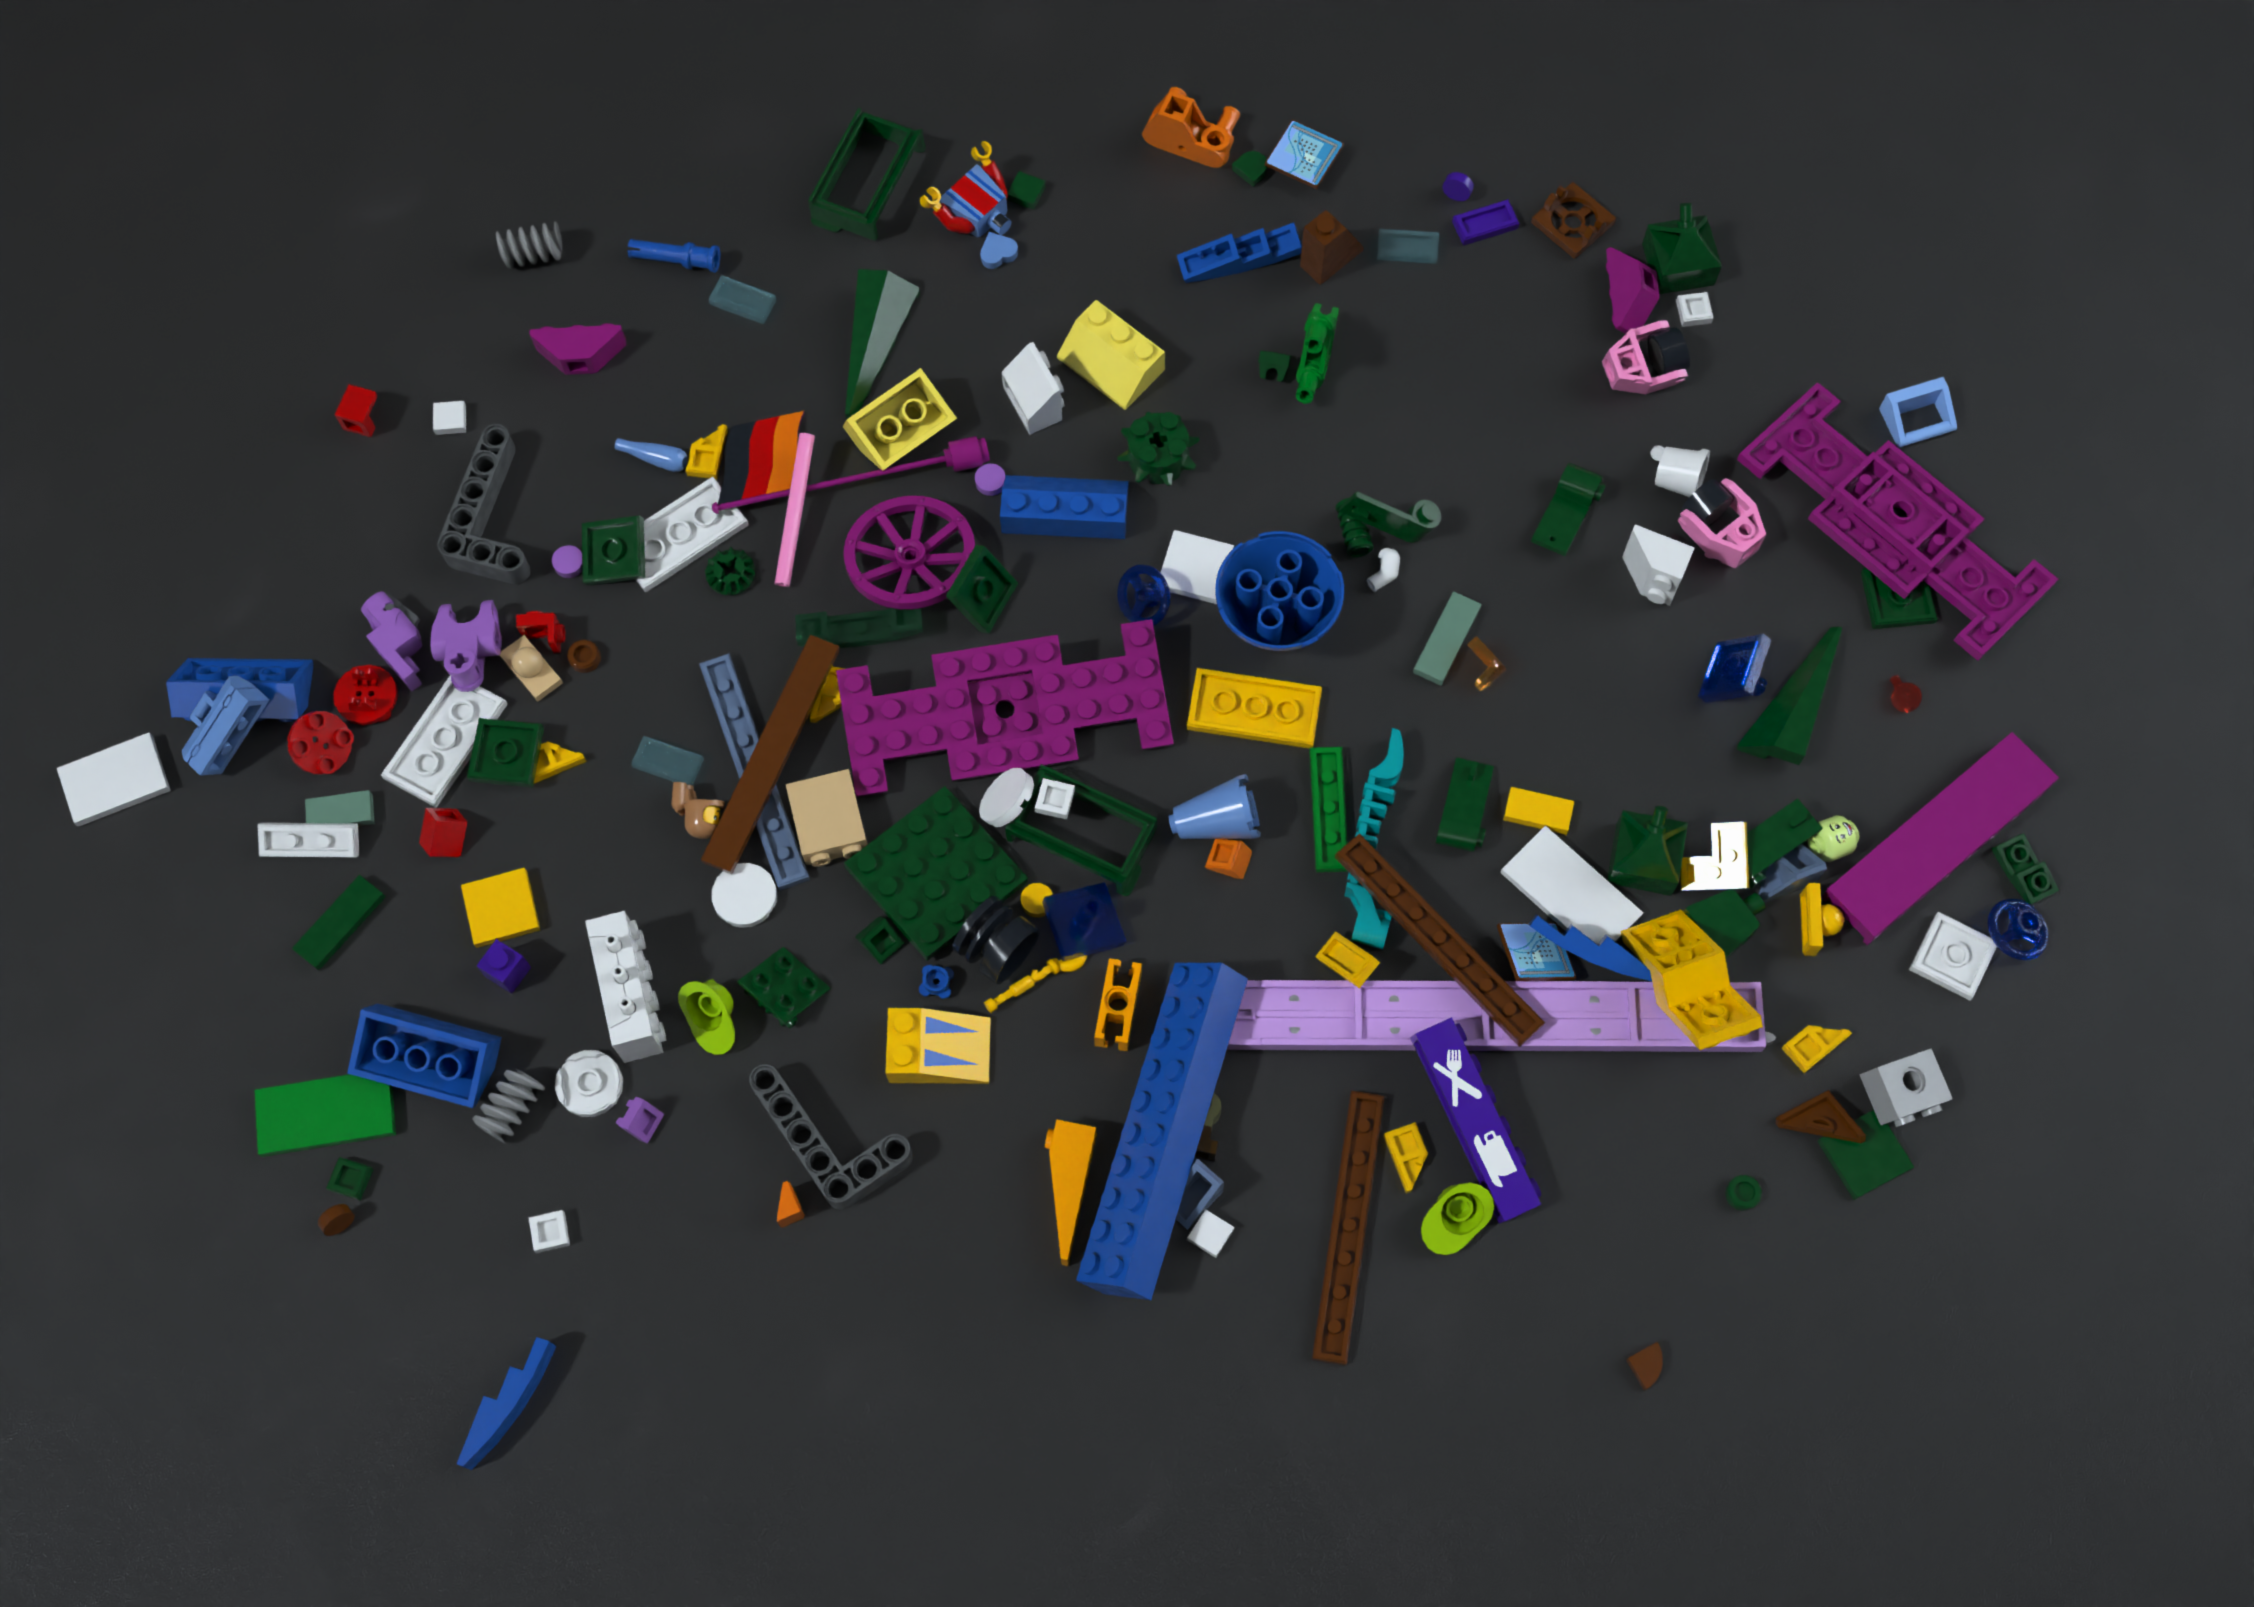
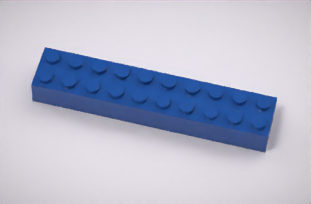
M1175 963L1170 975L1169 984L1160 1007L1159 1016L1151 1036L1149 1048L1141 1068L1140 1077L1131 1100L1130 1109L1121 1132L1120 1141L1111 1164V1170L1101 1196V1202L1076 1281L1103 1294L1144 1300L1152 1299L1248 978L1223 963Z

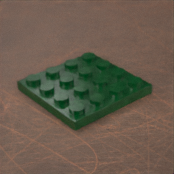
M946 786L844 862L846 870L927 961L955 940L967 918L986 899L991 896H997L1004 902L1028 883V877Z

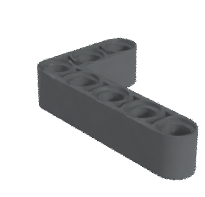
M492 424L483 430L439 536L437 546L447 565L453 569L510 584H521L529 578L531 573L530 565L521 549L516 546L481 538L516 450L508 430L501 424ZM499 441H503L500 445H494ZM493 467L490 471L483 472L486 468ZM482 494L480 497L472 499L475 495ZM471 520L468 525L461 526L465 521ZM460 547L457 552L450 553L454 548ZM490 555L487 559L479 561L482 556ZM519 562L516 567L508 568L512 563Z
M768 1064L759 1065L752 1070L749 1076V1083L755 1095L827 1202L833 1208L844 1210L851 1207L911 1164L913 1152L908 1140L902 1135L891 1134L842 1166L778 1071ZM773 1077L775 1079L774 1084L770 1088H758L763 1078ZM784 1103L793 1105L789 1115L778 1116L776 1114L780 1105ZM802 1130L810 1131L811 1137L807 1142L801 1144L795 1142V1136L798 1132ZM894 1146L905 1148L904 1155L899 1159L888 1157L889 1150ZM826 1157L830 1159L826 1169L822 1171L813 1169V1164L818 1158ZM864 1166H875L877 1171L872 1178L864 1179L860 1177V1171ZM839 1184L848 1186V1192L844 1197L834 1198L831 1196L832 1189Z

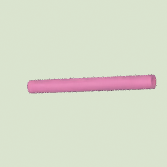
M808 433L799 434L774 583L782 587H790L815 439L814 435Z

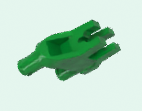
M1315 303L1312 311L1308 314L1304 328L1306 334L1303 351L1296 374L1299 384L1296 391V399L1300 403H1311L1316 389L1320 388L1324 382L1339 308L1332 307L1331 313L1326 315L1321 313L1322 304Z

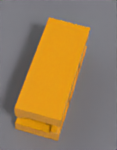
M1109 958L1094 1036L1095 1046L1108 1047V1041L1105 1040L1104 1033L1108 1022L1124 1024L1123 1035L1116 1036L1115 1043H1118V1050L1128 1052L1142 975V963L1132 962V969H1129L1128 974L1132 977L1129 988H1125L1123 986H1113L1114 974L1118 975L1122 961ZM1115 999H1122L1128 1004L1121 1011L1113 1010L1109 1005Z

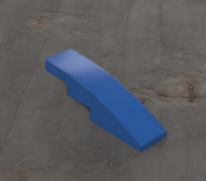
M1293 222L1268 233L1261 228L1236 239L1231 233L1178 254L1177 259L1185 283L1242 273L1277 263L1301 254L1302 243L1297 227Z
M1537 914L1528 924L1559 947L1590 963L1623 975L1652 981L1650 970L1645 964L1606 934L1596 944L1572 924L1563 934Z
M536 1337L524 1369L520 1370L510 1366L497 1400L483 1396L457 1465L472 1470L499 1443L522 1413L539 1385L557 1346L550 1341Z

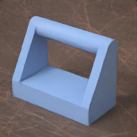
M1944 377L1888 393L1879 408L1898 448L1957 430L1950 391ZM1935 404L1943 422L1904 433L1900 414Z

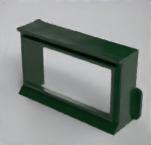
M858 108L808 200L812 224L833 233H838L841 229L876 241L878 238L876 222L913 152L921 153L926 149L923 130L909 129L862 112L861 108ZM865 131L895 142L900 147L865 213L861 214L827 200Z
M1041 764L1039 771L1033 778L1034 788L1030 800L1027 802L1024 799L1020 805L1023 808L1020 815L1005 828L1007 841L1013 843L1015 838L1018 837L1115 883L1117 893L1124 897L1129 896L1142 873V868L1138 864L1157 830V818ZM1043 778L1075 785L1073 797L1142 828L1122 868L1024 823L1038 798Z

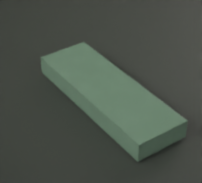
M1453 591L1414 667V674L1442 686L1481 609V603Z

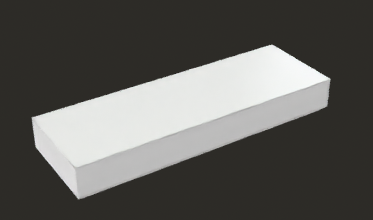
M261 822L258 824L259 856L357 857L359 856L358 823Z

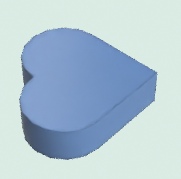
M989 232L981 249V262L984 267L995 269L1000 267L1002 263L1014 261L1018 257L1017 243L1011 238Z

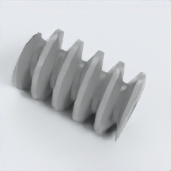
M554 221L553 231H550L546 223H543L541 233H538L535 226L531 225L530 235H526L523 228L519 227L518 237H514L511 230L507 229L506 239H502L499 232L496 231L500 256L509 269L514 267V260L517 261L519 266H525L526 257L533 265L537 263L538 255L543 262L549 261L550 253L555 260L561 259L562 240L556 221Z
M516 1069L517 1072L510 1070L504 1072V1076L509 1083L497 1082L496 1087L501 1094L490 1093L488 1095L493 1106L481 1105L480 1109L486 1117L475 1115L472 1118L480 1129L502 1143H505L501 1138L502 1134L514 1135V1132L509 1127V1123L519 1125L522 1123L516 1113L518 1111L529 1113L530 1110L524 1101H537L532 1090L544 1091L545 1089L537 1080Z

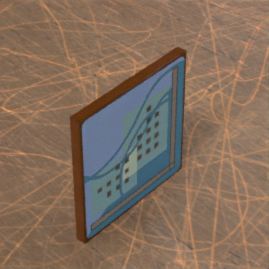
M1292 119L1267 158L1265 166L1314 189H1318L1342 150L1344 143Z
M1547 922L1559 931L1556 922ZM1498 923L1497 929L1516 981L1576 979L1567 950L1559 947L1528 925L1529 923Z

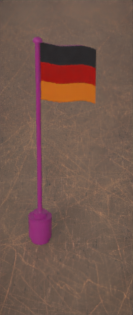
M804 411L732 426L725 449V475L718 504L715 502L712 505L714 513L719 514L721 510L789 496L798 446V433L805 414ZM977 436L948 442V448L943 449L944 456L889 467L884 471L880 469L807 485L806 492L946 462L947 468L953 466L954 472L981 467L983 463L990 462L985 437L977 439Z

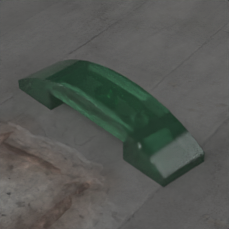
M889 608L828 616L826 611L795 615L797 645L801 647L805 646L810 635L838 645L840 648L891 642L923 632L921 608Z

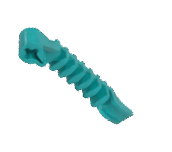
M1392 728L1386 758L1381 764L1370 770L1367 783L1365 782L1362 794L1364 799H1362L1359 810L1361 816L1359 815L1356 827L1358 832H1356L1355 837L1360 833L1375 850L1378 838L1366 835V833L1378 835L1381 821L1369 818V816L1383 820L1386 815L1387 806L1372 800L1390 805L1393 804L1396 791L1389 788L1397 784L1403 767V740L1400 730ZM1348 873L1347 880L1350 881L1349 883L1347 882L1344 896L1350 898L1358 913L1351 941L1383 949L1392 916L1387 911L1375 908L1371 894Z

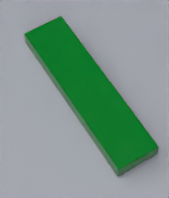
M1342 747L1310 748L1316 873L1348 872L1335 858L1336 853L1348 844Z

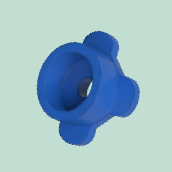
M924 966L922 969L923 983L919 986L920 994L924 997L937 995L941 999L948 998L951 995L949 986L950 980L954 978L953 970L949 967ZM938 979L940 982L936 985L933 981Z

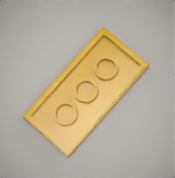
M1197 668L1187 730L1310 749L1313 748L1322 687Z

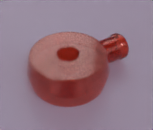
M1898 674L1889 679L1894 686L1891 694L1893 706L1898 711L1905 713L1916 710L1922 701L1921 690L1913 683H1903Z

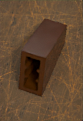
M1324 210L1304 226L1300 267L1321 285L1364 251V247L1345 226L1327 210Z

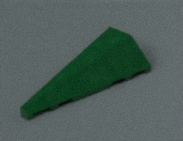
M858 269L845 409L846 420L860 410L865 398L868 399L871 393V386L876 376L880 375L898 338V332L904 320H907L910 308L920 293L918 286L888 270Z
M1830 627L1741 739L1736 750L1762 759H1766L1769 755L1800 765L1806 755L1842 627Z

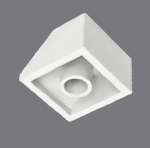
M1635 524L1622 558L1640 594L1646 596L1653 603H1664L1670 606L1695 547Z

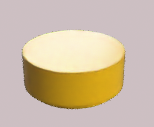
M1032 883L1024 888L1021 893V906L1026 914L1032 917H1043L1051 911L1054 900L1052 891L1048 886L1042 883Z

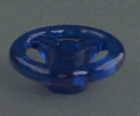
M1135 565L1129 568L1119 581L1117 590L1118 603L1122 613L1130 622L1152 619L1154 626L1164 619L1170 607L1171 596L1166 579L1157 569L1149 565ZM1139 574L1149 575L1155 581L1145 583L1141 580ZM1129 582H1131L1135 590L1136 602L1132 610L1127 601ZM1160 605L1158 611L1153 616L1148 618L1141 617L1145 608Z
M2005 899L1995 904L1988 916L1989 934L1995 945L2004 954L2014 959L2025 961L2035 959L2045 951L2049 941L2048 927L2036 908L2022 900ZM2007 909L2011 923L2008 925V931L2001 935L1998 928V919L2000 914ZM2014 938L2018 940L2025 939L2036 946L2030 950L2023 951L2013 948L2008 943Z

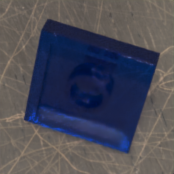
M1764 634L1717 642L1698 697L1709 703L1746 696L1757 697L1763 694L1766 689L1764 686L1768 682L1764 677L1760 676L1772 640Z
M1105 882L1044 897L1042 904L1063 961L1124 946L1126 943L1125 935Z

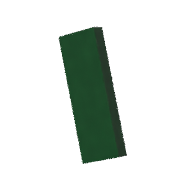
M358 875L291 949L319 971L386 896L365 878Z

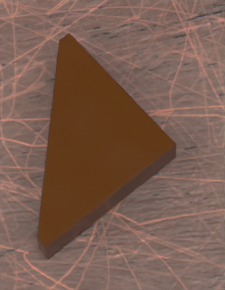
M1829 1090L1776 1117L1778 1128L1856 1143H1863L1866 1140V1134Z

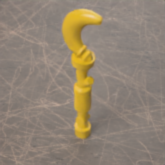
M1076 936L1074 938L1076 951L1070 959L1063 961L1057 958L1048 959L1046 961L1047 966L1038 972V970L1033 969L1031 976L1027 975L1010 985L1009 990L996 998H989L984 1001L986 1009L989 1013H992L998 1009V1005L1013 996L1018 997L1034 987L1035 982L1042 980L1050 973L1056 975L1060 971L1073 972L1080 969L1088 955L1084 940L1080 936Z

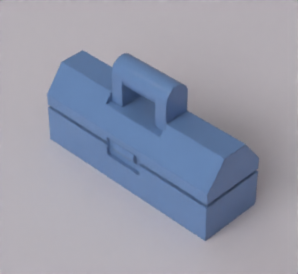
M229 676L217 695L211 691H205L190 715V719L197 727L182 749L183 759L200 776L222 774L269 702V699L256 686L239 676Z

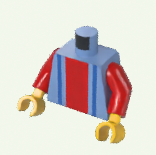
M982 141L981 146L985 151L984 156L978 153L976 147H973L971 150L974 160L981 161L982 166L976 164L942 196L937 188L929 187L926 191L932 197V201L925 195L920 197L921 206L924 208L932 207L934 209L933 214L950 232L970 233L975 237H981L992 228L998 234L1003 235L1011 226V220L1005 216L1008 211V192L1004 178L995 161L989 158L992 152L991 145L986 141Z

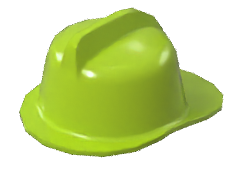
M713 979L707 980L704 983L693 981L683 985L678 993L679 1005L698 1044L704 1050L714 1055L725 1054L731 1050L735 1041V1030L730 1018L734 1008L730 992Z
M1471 1182L1451 1185L1444 1189L1438 1196L1437 1202L1423 1218L1421 1234L1427 1248L1436 1254L1449 1255L1465 1247L1492 1218L1494 1201L1489 1191L1480 1184Z

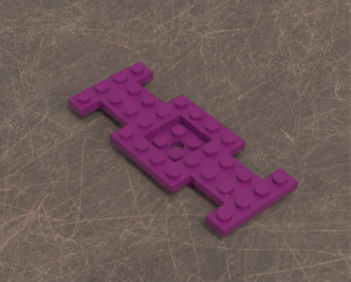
M1817 382L1739 454L1737 460L1759 479L1780 461L1825 498L1811 512L1808 520L1903 599L1923 581L1931 586L1971 620L1953 641L1979 661L2059 579L2035 559L2016 577L2011 575L1968 539L1985 518L1889 440L1876 452L1866 456L1827 424L1824 420L1838 408L1841 401ZM1893 508L1903 509L1907 513V517L1897 516Z
M1152 619L1120 625L1125 656L1063 665L1058 634L933 654L931 657L936 686L873 696L868 665L836 670L856 797L889 792L884 761L947 751L952 782L1002 774L1012 768L1028 770L1040 768L1041 764L1052 766L1079 761L1074 730L1136 720L1142 751L1173 746L1174 742ZM999 703H1011L1015 709L1014 714L1009 718L999 717L996 713V707Z

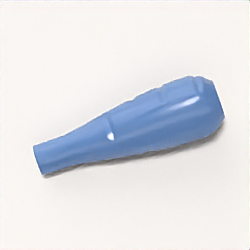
M620 438L615 442V450L626 452L668 471L680 472L685 469L688 462V456L685 451L674 446L634 442Z

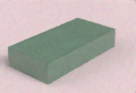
M370 790L305 799L306 823H358V826L375 824L373 794Z

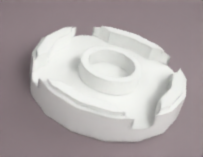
M1012 768L1002 773L986 790L979 808L980 817L994 827H1002L1013 821L1023 810L1020 805L1024 799L1028 802L1032 796L1034 788L1033 778L1021 768Z
M739 863L736 865L732 875L723 871L716 878L712 887V903L718 916L732 926L738 928L753 927L764 922L769 917L773 907L775 908L777 888L771 875L761 866L752 863Z
M583 1050L575 1053L565 1060L566 1063L563 1064L561 1069L559 1068L555 1079L557 1097L569 1112L580 1117H595L606 1113L617 1103L622 1093L623 1076L619 1066L610 1056L598 1050Z

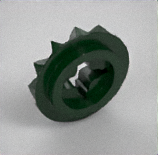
M732 547L725 551L718 550L712 559L708 558V565L704 569L709 586L717 593L723 595H735L745 591L752 584L755 577V566L752 558L744 550L738 551ZM732 564H735L734 567L738 574L729 573L725 576L722 567L730 568Z

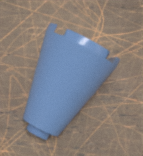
M1239 775L1173 807V814L1168 816L1172 833H1178L1180 839H1255L1261 837V832L1254 830V827L1260 826L1253 792L1252 790L1247 791L1244 783L1249 782L1247 775Z

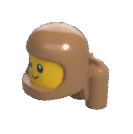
M673 782L671 805L680 816L685 815L684 823L688 834L698 839L711 838L720 821V811L725 808V802L722 800L697 799L693 785H687L684 782Z

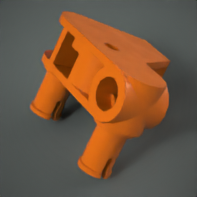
M1171 87L1165 97L1154 108L1142 132V136L1147 143L1156 148L1209 167L1219 168L1229 160L1230 149L1234 142L1232 131L1241 114L1236 108L1225 106L1216 125L1207 122L1195 99L1186 97L1185 91L1181 88Z

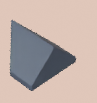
M1801 844L1769 866L1768 870L1764 873L1767 878L1761 883L1759 896L1763 899L1764 903L1801 890L1808 883H1817L1827 869L1826 863Z
M1195 1157L1176 1216V1220L1187 1230L1201 1217L1204 1210H1207L1223 1193L1224 1182Z

